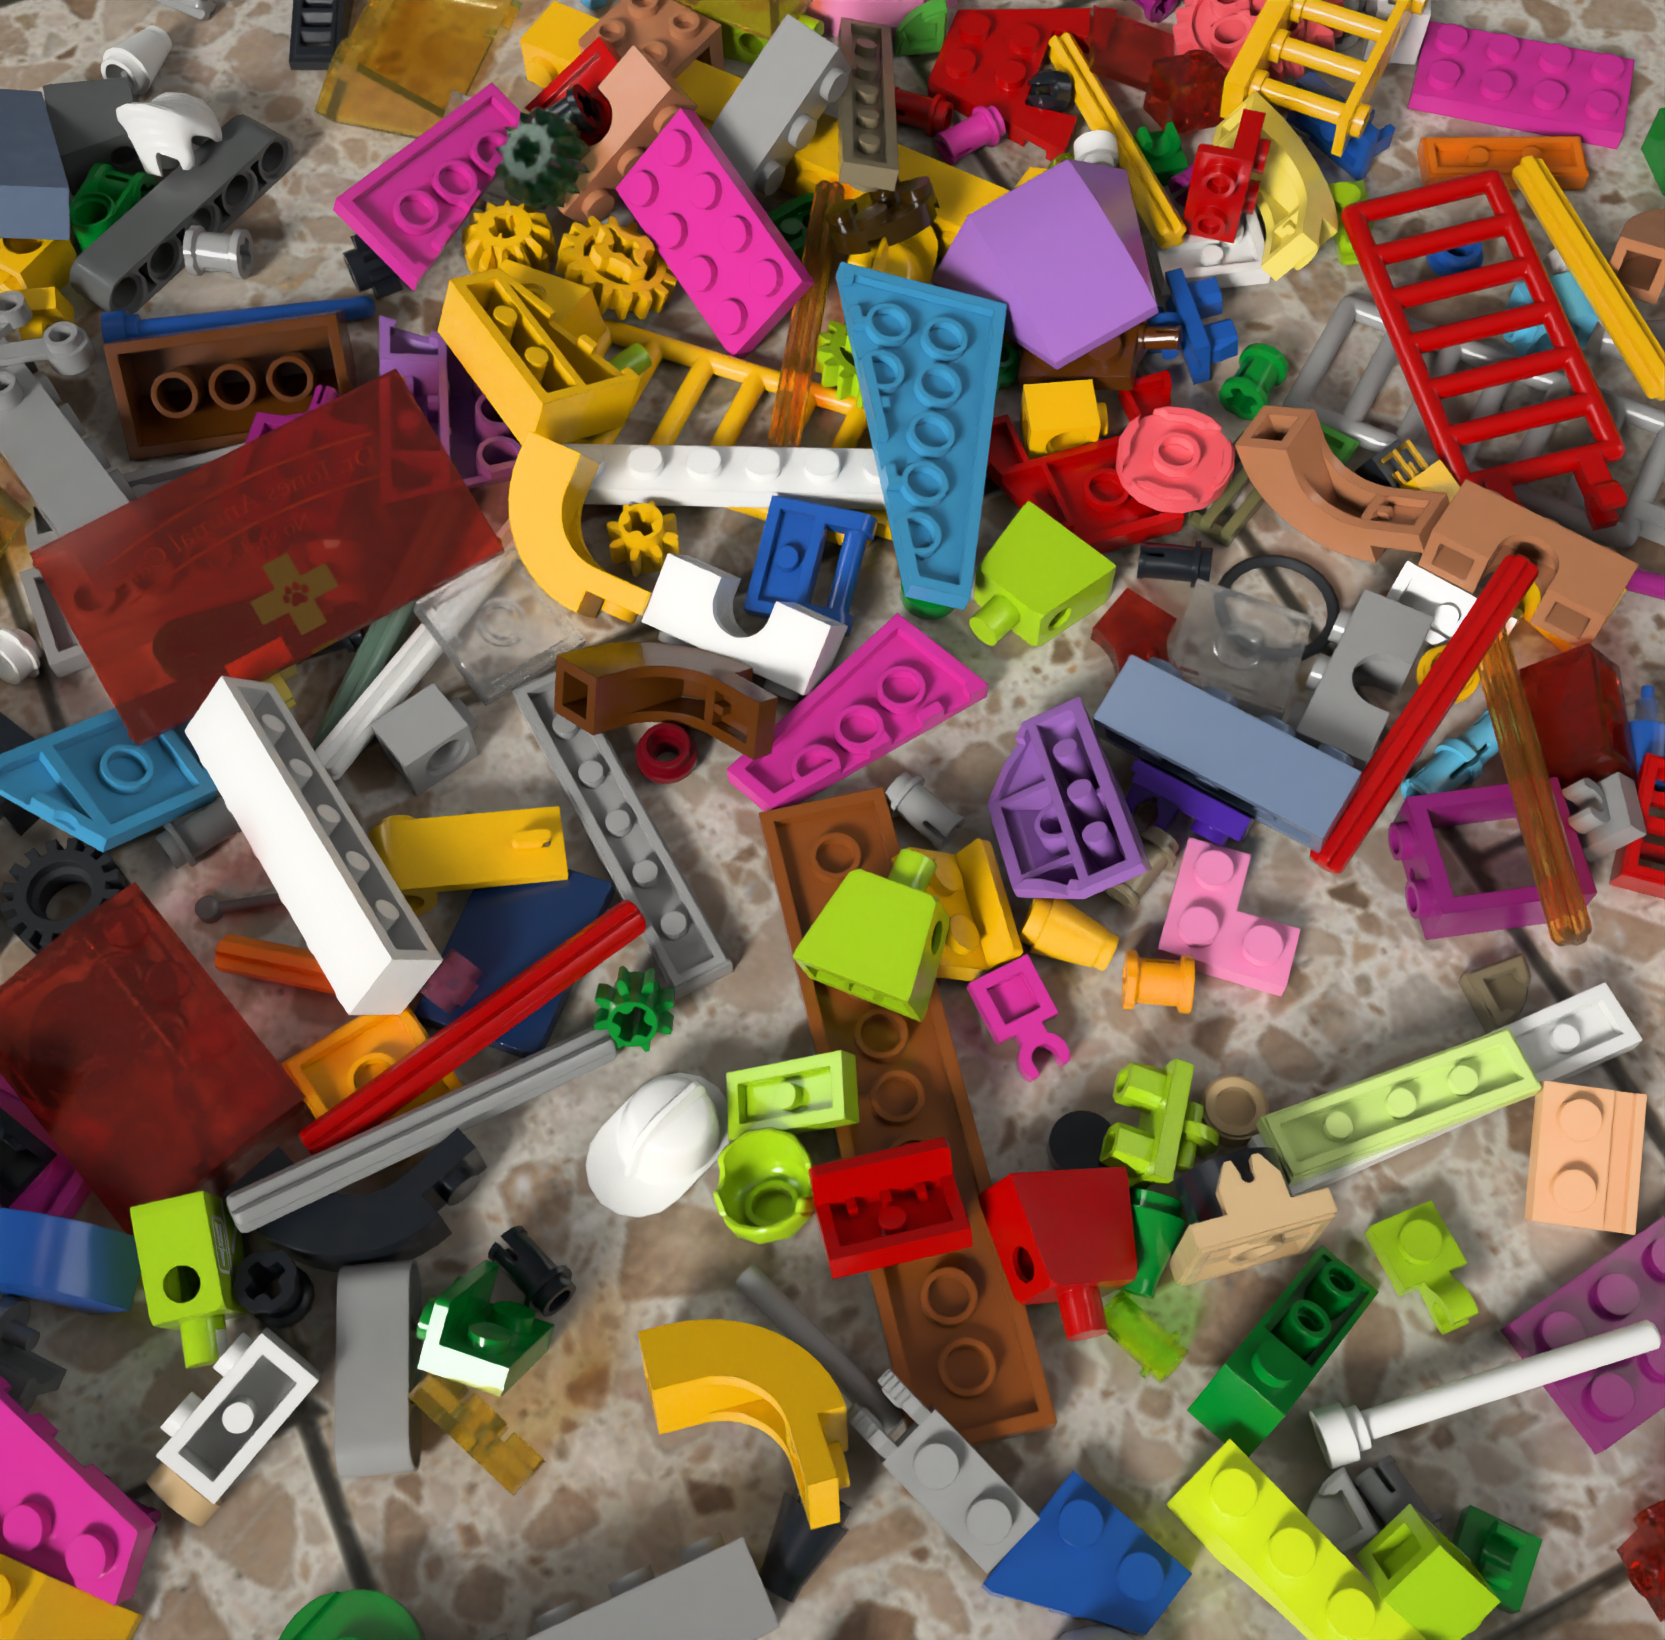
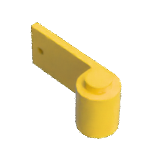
M559 806L417 819L408 815H393L382 819L367 834L368 839L416 916L429 912L436 906L438 902L437 892L568 880ZM546 842L550 844L548 847H545Z

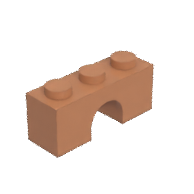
M635 45L628 50L598 86V89L608 99L612 108V122L606 136L597 144L589 146L566 131L561 130L527 170L562 214L585 226L588 217L594 216L600 221L611 213L615 202L620 198L615 188L679 109L684 108L695 111L698 108V105L663 65Z
M1467 479L1433 528L1418 563L1419 567L1473 594L1482 579L1489 573L1497 570L1505 556L1520 554L1527 557L1539 569V574L1534 583L1537 585L1541 596L1540 604L1530 623L1585 651H1588L1639 565L1620 555L1614 549L1599 545L1561 526L1555 520L1542 517L1504 498L1498 492L1485 489Z

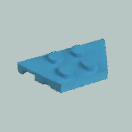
M195 675L0 754V795L102 853L213 803L218 788L207 769L200 762L196 750L184 731L201 707L200 699L203 693L201 680Z

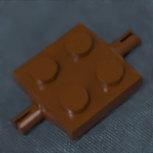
M1147 320L1058 370L1007 337L1005 329L1003 340L1010 343L1015 350H1022L1017 375L1022 390L1024 384L1088 379L1093 380L1094 390H1133L1137 367L1145 356L1146 351H1180L1182 327L1181 325L1148 326Z

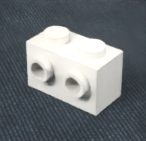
M267 1327L255 1341L243 1332L212 1367L223 1378L207 1397L202 1400L191 1391L160 1427L171 1438L157 1453L156 1457L213 1504L217 1502L312 1390L321 1376V1372Z

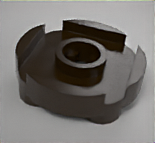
M898 176L895 192L882 189L876 192H867L855 199H846L834 203L824 213L836 250L843 254L856 255L871 252L868 241L884 236L888 246L911 238L928 227L938 215L935 208L940 207L929 177L923 176L900 182Z

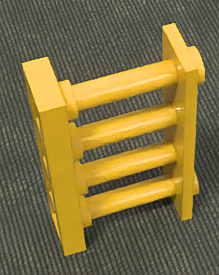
M1266 0L1224 80L1220 117L1226 118L1256 90L1269 103L1335 124L1336 130L1331 154L1341 157L1351 136L1361 138L1372 111V105H1369L1368 102L1413 13L1421 16L1429 0H1392L1396 4L1387 21L1323 0ZM1305 19L1374 41L1376 44L1366 62L1291 38L1289 28L1292 22L1300 24ZM1283 59L1354 82L1355 85L1346 103L1271 79L1269 78L1270 73L1267 70L1271 62L1279 64Z

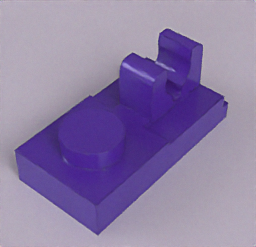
M1136 759L1130 769L1135 772V775L1132 779L1133 784L1125 799L1132 817L1136 814L1140 804L1156 797L1158 818L1153 826L1165 832L1169 830L1176 815L1181 810L1183 813L1195 818L1190 830L1224 847L1229 837L1238 842H1244L1256 821L1254 818L1143 760Z

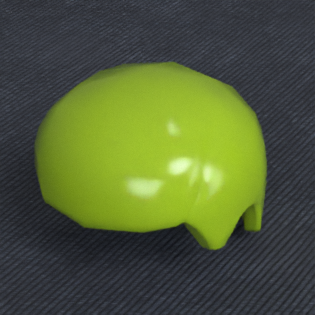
M774 1127L745 1131L722 1149L717 1159L719 1164V1182L717 1189L713 1192V1197L719 1215L723 1217L725 1224L738 1238L758 1244L793 1238L815 1213L808 1170L815 1166L795 1134Z

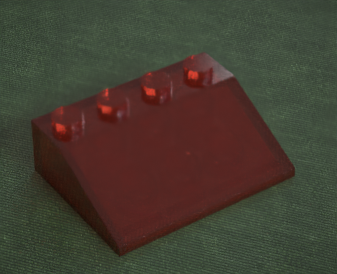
M136 882L72 924L0 986V1073L127 1234L134 1236L130 1207L194 1193L304 1110L305 1095Z

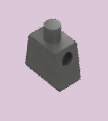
M123 77L43 86L46 109L68 186L73 196L76 195L86 180L90 168L98 162L108 163L116 171L131 175L142 171L146 172L126 130L118 121L116 115L118 107L126 103L139 102L131 81Z

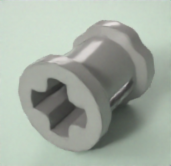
M191 225L186 230L183 239L185 267L189 274L201 276L205 271L232 273L234 278L246 280L250 277L254 265L252 236L246 229L237 228L231 234L207 232L200 225Z

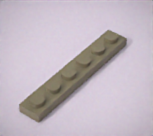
M841 17L837 47L842 51L852 67V71L849 74L847 87L838 99L839 183L849 184L852 188L862 192H876L879 189L895 192L899 162L891 26Z

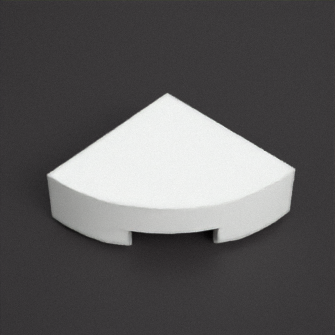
M1344 1467L1331 1474L1318 1486L1307 1505L1305 1516L1345 1557L1365 1547L1380 1532Z

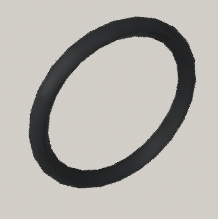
M1260 555L1247 558L1235 564L1222 576L1216 586L1213 597L1214 618L1226 640L1241 653L1256 660L1269 663L1290 664L1306 660L1318 654L1331 642L1328 640V637L1340 613L1336 593L1324 575L1305 562L1283 555ZM1261 567H1282L1298 572L1312 581L1322 593L1327 607L1326 625L1321 634L1312 643L1300 649L1271 651L1259 648L1242 638L1232 627L1227 617L1225 600L1233 582L1242 574Z

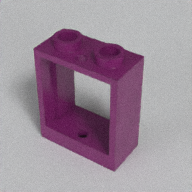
M1558 777L1406 797L1396 818L1389 825L1388 842L1394 859L1397 861L1402 860L1408 880L1405 887L1407 908L1412 918H1419L1425 940L1576 920L1597 894V890L1577 832L1569 825L1568 817L1571 815L1563 797ZM1516 818L1538 885L1454 897L1433 829Z

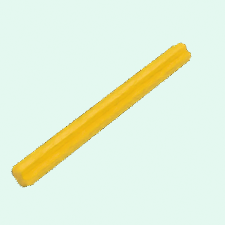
M1067 32L1060 37L1052 36L1048 42L1050 49L1047 55L1056 70H1063L1068 73L1072 86L1071 96L1091 131L1104 130L1115 135L1119 162L1115 168L1127 170L1134 205L1155 242L1160 248L1165 250L1173 245L1179 247L1185 241L1183 234L1186 232L1187 227L1075 38Z
M1532 155L1521 158V163L1512 170L1514 182L1647 398H1657L1658 401H1664V350L1543 159H1534Z

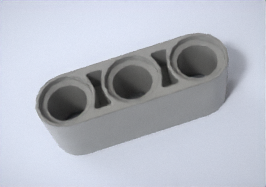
M414 1259L345 1265L339 1270L336 1309L334 1453L337 1471L341 1479L418 1471L420 1466L422 1448V1370L417 1367L422 1352V1340L417 1338V1327L422 1314V1296L419 1268Z

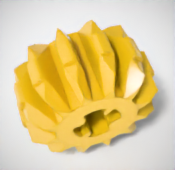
M509 197L504 205L497 207L487 201L485 213H470L468 227L462 229L463 237L461 243L467 268L472 274L496 269L505 258L548 273L550 263L555 261L556 245L551 223L547 220L545 213H539L534 209L531 201L516 206Z

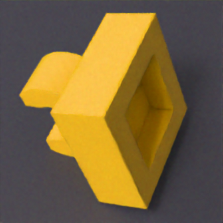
M55 287L10 290L22 293L32 311L31 320L23 327L16 329L20 332L21 341L43 338L45 330L57 322L68 321L75 324L74 307Z

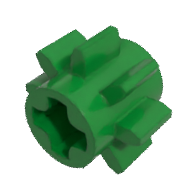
M625 966L619 967L618 978L613 987L604 983H599L597 986L595 1002L601 1008L596 1011L594 1029H608L609 1034L616 1042V1050L623 1046H640L645 1052L650 1051L651 1040L657 1031L669 1035L673 1031L674 1016L668 1010L674 1007L675 989H661L655 980V969L652 967L644 973L638 971L629 972Z

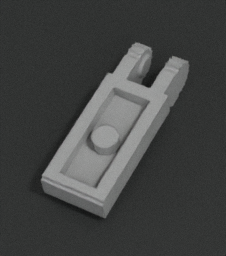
M889 1368L877 1380L882 1386V1392L897 1408H902L915 1422L894 1441L882 1428L881 1422L868 1408L861 1407L857 1402L847 1410V1419L881 1455L879 1457L880 1461L887 1470L988 1574L1040 1518L932 1404L927 1408Z

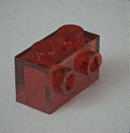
M1586 643L1519 669L1522 694L1517 698V705L1520 716L1527 726L1529 748L1525 751V763L1533 780L1558 777L1561 789L1563 790L1584 778H1589L1597 783L1616 772H1620L1630 779L1637 777L1620 667L1590 643Z

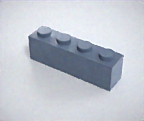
M0 89V238L70 240L69 186L41 91Z
M1131 654L1093 717L1098 737L1319 853L1333 833L1358 789L1362 772L1353 768L1354 761L1347 754L1332 746L1320 744L1318 749L1295 738L1296 732L1294 729L1273 716L1262 715L1258 719L1238 709L1239 703L1236 699L1216 687L1206 686L1204 690H1201L1181 680L1183 677L1182 673L1161 659L1151 657L1146 662Z

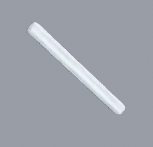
M510 519L505 522L315 750L332 780L340 779L375 736L370 723L404 701L521 558L512 535Z

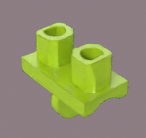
M1175 1058L1162 1068L1131 1062L1119 1070L1112 1097L1115 1103L1140 1111L1138 1128L1121 1122L1110 1126L1103 1139L1099 1160L1109 1167L1126 1166L1129 1188L1150 1191L1151 1185L1168 1184L1173 1181L1175 1170L1185 1173L1193 1168L1195 1155H1210L1217 1151L1219 1134L1213 1128L1202 1123L1204 1106L1196 1102H1188L1194 1064Z

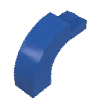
M0 1208V1294L37 1300L89 1315L131 1311L141 1272L135 1237L133 1235L73 1219L17 1209Z

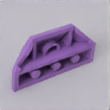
M1080 696L1023 721L1015 738L1018 744L1004 763L987 803L1010 883L1016 896L1023 898L1086 899L1152 870L1120 783Z

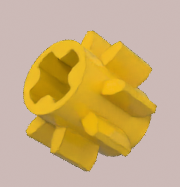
M650 500L648 504L637 503L631 506L625 504L623 505V512L619 517V521L607 522V532L611 542L609 548L613 564L626 561L635 577L640 573L649 574L656 571L660 573L668 553H681L679 536L676 535L678 530L675 514L670 513L662 516L660 510L655 507L654 501Z

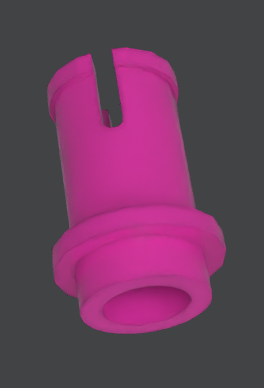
M979 105L973 109L972 116L945 131L937 133L935 135L937 139L935 141L936 147L942 159L952 166L958 160L985 145L992 148L998 145L1000 137L1006 133L1005 123L1001 114L994 106L990 105L985 108Z

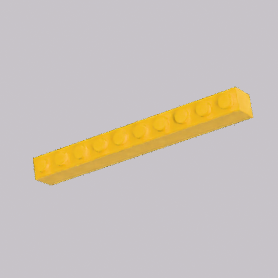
M553 1L520 38L527 80L534 82L539 87H547L581 54L579 39L600 19ZM695 59L675 80L698 105L695 112L709 131L743 79ZM822 113L817 120V128L811 141L803 149L797 150L785 167V176L779 188L797 196L807 193L824 194L832 198L836 203L846 199H855L867 193L856 190L849 184L839 183L838 118ZM898 144V176L900 182L927 176L933 185L940 208H935L938 216L930 225L933 227L938 241V256L944 258L966 217L1010 192V190Z

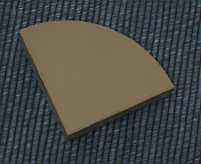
M1523 952L1463 974L1458 983L1486 1034L1513 1023L1519 1017L1526 1003L1531 974Z

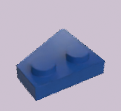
M1073 1470L1038 1514L1040 1520L1006 1554L983 1583L982 1588L992 1596L1003 1599L1004 1597L1047 1608L1049 1612L1075 1619L1083 1618L1132 1635L1144 1637L1192 1573Z

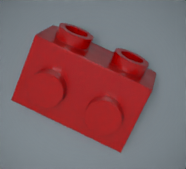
M1243 109L1233 149L1204 143L1198 146L1182 219L1187 227L1185 234L1234 244L1241 213L1253 214L1261 182L1250 179L1251 173L1263 174L1271 139L1260 137L1266 113Z
M945 1137L912 1142L903 1146L850 1158H841L812 1166L808 1170L815 1215L832 1279L973 1247L971 1226L953 1176L951 1150Z

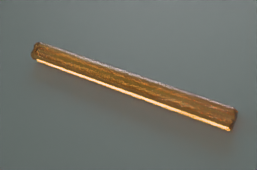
M824 179L815 187L801 261L815 283L792 309L768 435V447H800L817 354L818 338L821 332L836 249L824 211L832 204L844 200L845 188L838 181L830 183Z
M1505 626L1481 661L1477 671L1550 938L1558 946L1570 944L1578 946L1587 942V936L1591 934L1593 928Z

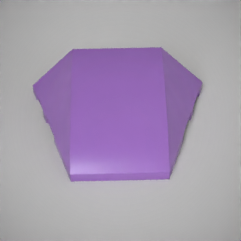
M1066 159L969 214L931 280L935 286L1007 304L1004 325L1007 337L1057 370L1159 313L1127 170L1072 159Z
M379 315L381 475L386 474V478L381 479V507L431 494L447 493L511 481L513 468L522 445L440 334L431 331L429 337L401 330L397 328V320Z

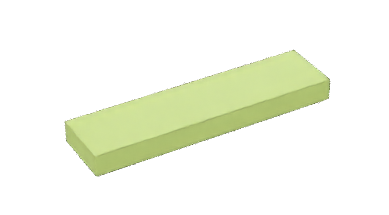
M1506 1027L1259 1118L1256 1126L1266 1147L1275 1149L1290 1187L1535 1096L1542 1086L1510 1028Z

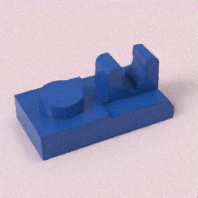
M1313 71L1300 77L1295 82V87L1344 103L1347 101L1336 89L1329 86ZM1290 109L1286 121L1300 131L1310 135L1309 141L1356 181L1366 178L1371 159L1390 147L1395 127L1392 124H1388L1380 130L1372 124L1375 110L1372 109L1361 138L1351 136L1342 156L1338 157L1331 154L1336 130L1335 124Z

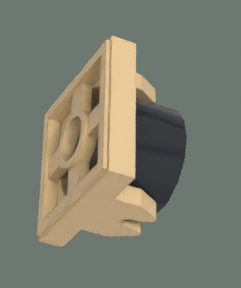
M1269 1147L1249 1148L1222 1155L1199 1164L1181 1174L1175 1180V1185L1189 1226L1168 1262L1176 1285L1181 1284V1287L1307 1253L1338 1212L1329 1187L1293 1197L1275 1149Z

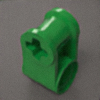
M103 162L95 163L90 168L86 180L74 198L69 201L70 229L81 253L158 185L154 175L143 171L135 175L118 172L112 165Z

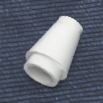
M154 25L147 26L144 30L105 51L103 63L101 64L103 78L124 77L131 81L137 95L146 93L168 53L172 50L171 39L161 28Z

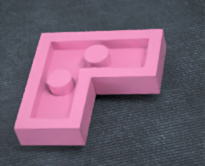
M1189 837L1154 958L1179 960L1183 954H1192L1195 960L1196 972L1281 997L1287 987L1301 929L1237 911L1251 854Z

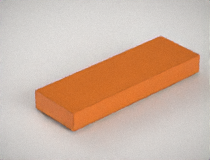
M1580 136L1421 137L1417 149L1423 186L1483 171L1498 170L1503 175L1509 190H1519L1512 178V170L1521 163V158L1532 155L1534 159H1543L1562 190H1583L1589 178Z

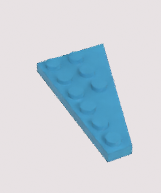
M840 261L836 273V281L905 597L964 610L971 599L1007 304Z

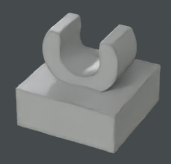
M1616 772L1597 783L1589 778H1584L1562 790L1571 815L1568 817L1569 825L1577 832L1586 860L1593 862L1647 835L1635 782L1622 773Z

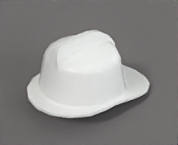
M686 1073L659 1076L639 1087L601 1127L590 1143L585 1166L589 1187L599 1202L618 1215L642 1218L661 1213L678 1201L717 1161L722 1149L730 1143V1140H728L727 1099L714 1084L701 1076Z

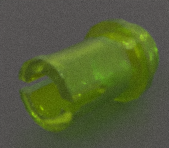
M1122 1290L1104 1307L1109 1332L1106 1334L1142 1366L1139 1374L1144 1379L1151 1375L1162 1384L1178 1368L1189 1352L1180 1343L1183 1335L1178 1331H1174L1171 1334L1167 1332L1137 1305L1125 1290Z

